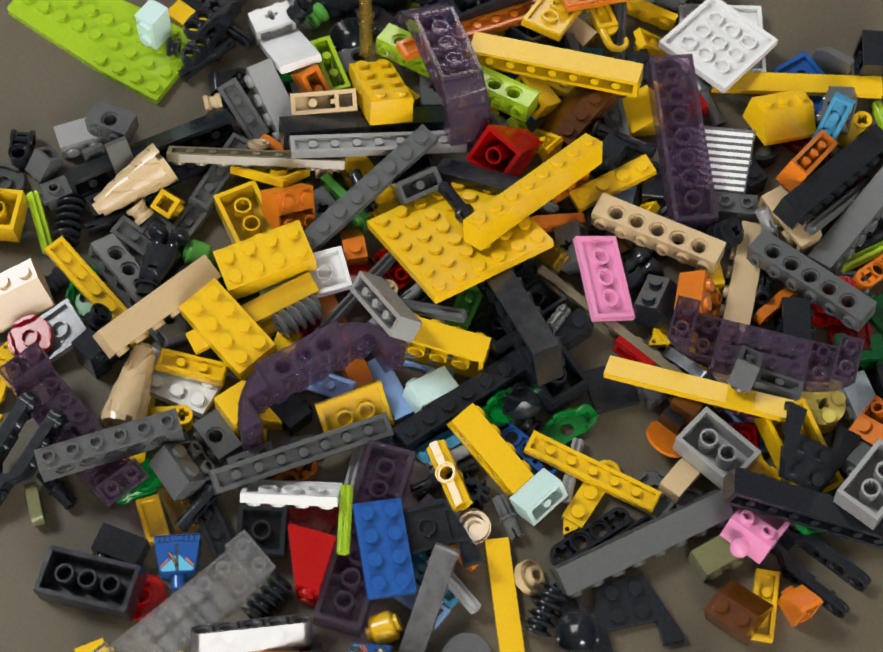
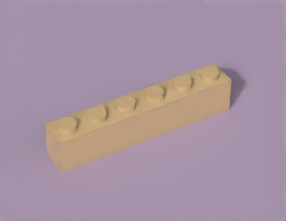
M204 254L102 327L92 337L109 359L115 354L120 357L130 350L128 347L133 341L136 344L140 343L148 336L146 334L148 330L153 328L156 331L166 323L163 319L170 315L174 318L180 313V305L212 279L218 280L221 275Z

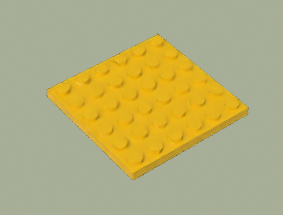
M453 181L450 182L462 200L474 208V212L499 195ZM438 190L409 203L402 204L367 221L368 229L435 304L554 247L553 239L528 216L480 251L464 241L462 222L456 220L455 211Z

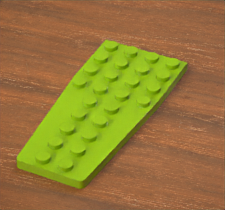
M13 0L7 7L9 15L102 76L156 105L180 77L177 71L186 66L181 62V54L179 58H175V55L167 56V44L170 37L174 38V40H182L181 51L191 41L184 35L183 28L171 23L172 34L157 50L150 46L147 47L139 40L135 14L141 7L124 0Z

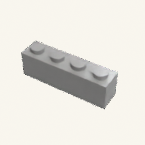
M271 58L247 67L244 80L248 88H252L255 93L253 95L257 107L262 108L264 112L263 119L266 125L271 126L274 132L272 137L281 143L278 135L279 117L292 116L291 100Z
M360 271L350 291L390 337L412 343L422 325L420 319L382 277Z

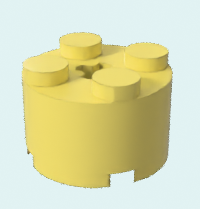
M814 381L803 389L801 398H805L821 434L829 433L836 428L844 415L846 396L829 383Z

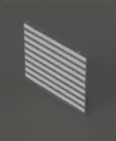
M678 123L674 150L671 154L672 161L667 186L746 194L756 130Z

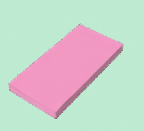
M576 236L573 239L591 321H632L635 318L616 236Z

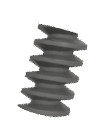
M312 293L310 298L304 297L302 302L296 301L294 306L289 305L286 311L281 309L278 315L272 314L271 317L277 331L282 335L285 334L290 339L292 337L291 330L299 334L298 326H301L304 330L308 328L307 321L312 326L315 325V317L319 321H323V310L318 298Z

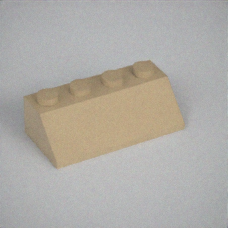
M31 258L0 273V333L12 328L15 321L24 316H37L55 306L42 268Z

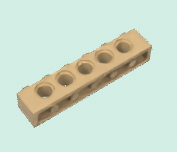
M603 192L591 213V225H594L597 229L606 230L615 234L618 238L628 239L640 247L650 248L660 255H667L676 259L679 263L689 264L698 270H706V272L713 275L724 255L726 242Z

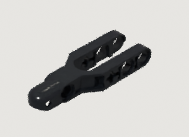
M206 0L184 23L183 33L191 41L181 51V62L188 66L199 64L214 46L225 37L232 21L241 13L242 6L248 0Z
M30 391L24 392L0 427V506L14 485L31 478L36 472L38 465L34 450L53 445L67 421L66 414L58 409H52L42 421L12 471L2 473L4 460L18 440V434L27 420L32 418L31 414L38 404V396Z
M787 528L770 551V553L777 557L783 577L796 587L800 585L807 587L822 599L823 603L821 606L836 617L844 618L850 610L849 606L835 595L836 592L834 590L830 591L815 580L816 577L790 558L788 550L800 547L858 591H865L867 585L871 583V578L818 536L794 533Z

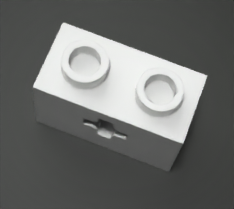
M288 1L277 2L271 6L248 13L249 27L258 45L260 40L297 29L296 23L286 13L289 7Z

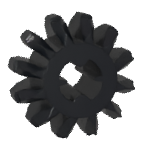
M467 472L463 481L473 501L468 509L477 507L479 510H483L484 503H489L490 497L488 494H490V488L485 487L486 479L478 481V474H475L474 478H470Z

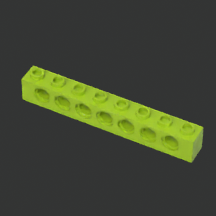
M389 23L376 38V54L523 122L528 120L538 106L540 91L448 49L405 61L396 48V42L417 35Z

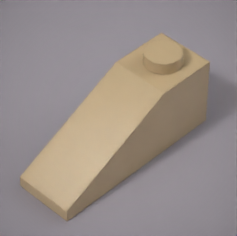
M356 88L290 94L292 116L358 111Z

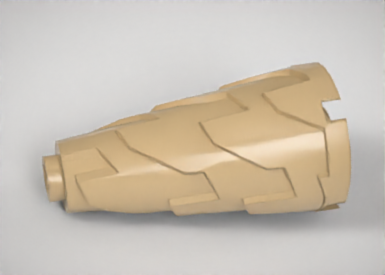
M153 143L139 153L129 165L121 170L93 198L95 202L91 205L99 215L103 213L106 216L179 180Z
M139 343L131 350L100 414L99 424L104 428H110L148 416L151 401L150 390L153 380L152 370L155 360L154 350H152L151 345Z

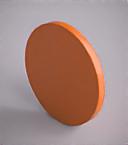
M651 422L646 428V436L650 444L657 451L668 457H682L672 449L675 438L681 431L675 435L660 422Z

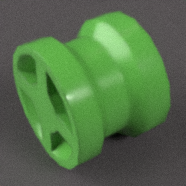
M319 2L313 5V12L306 16V22L313 29L318 28L321 22L329 20L327 10Z

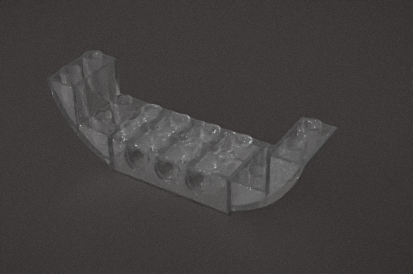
M243 530L225 544V552L111 645L108 646L104 642L93 652H188L191 649V627L226 621L264 584L276 566L249 534Z

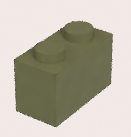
M720 535L692 550L687 558L703 583L709 579L715 581L724 574L723 571L731 568L734 570L744 563V557L737 558L731 554V543Z

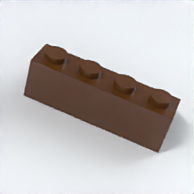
M574 86L538 129L561 136L564 140L561 149H564L583 134H589L595 122L601 120L622 95Z

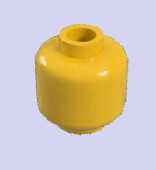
M386 610L368 619V627L365 628V632L370 642L375 641L377 645H387L400 639L403 626L397 613L393 614L391 611Z

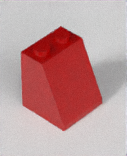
M489 124L466 159L475 166L519 177L543 142L528 129Z
M289 523L288 534L296 597L304 605H320L337 554L336 536Z

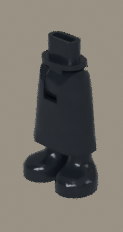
M152 223L149 226L148 234L153 242L147 244L137 281L138 288L136 294L138 296L146 297L166 282L181 256L179 250L187 245L190 240V235L187 231L174 227L169 234L167 228L159 223Z
M640 246L633 249V257L630 260L626 258L622 260L630 294L643 287L648 274L664 277V272L656 259L652 258L650 260L649 252ZM638 266H643L639 270H635V268H637Z

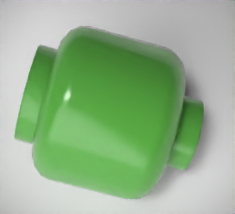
M193 239L184 246L181 260H184V265L187 267L204 254L212 264L215 257L210 244Z

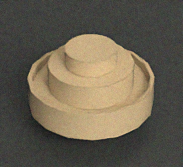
M470 508L464 510L458 516L459 521L474 544L483 542L489 536L491 522L482 510Z
M526 559L516 565L514 572L515 583L523 593L528 596H534L537 594V590L544 589L540 584L541 582L545 583L544 573L536 562Z

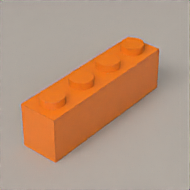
M822 129L787 164L775 179L780 182L783 188L792 191L816 169L839 143Z

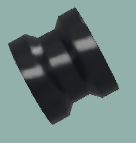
M294 0V5H290L286 13L293 22L302 24L306 20V16L313 12V7L307 0Z
M57 267L51 270V274L45 276L49 290L55 296L60 293L62 287H67L70 284L66 275Z
M95 303L90 308V312L84 315L83 322L87 328L89 327L92 331L97 332L105 326V323H109L112 319V313L105 305Z

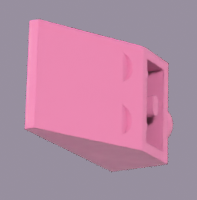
M738 508L724 527L720 536L731 543L730 552L733 556L742 558L747 555L760 564L791 523Z

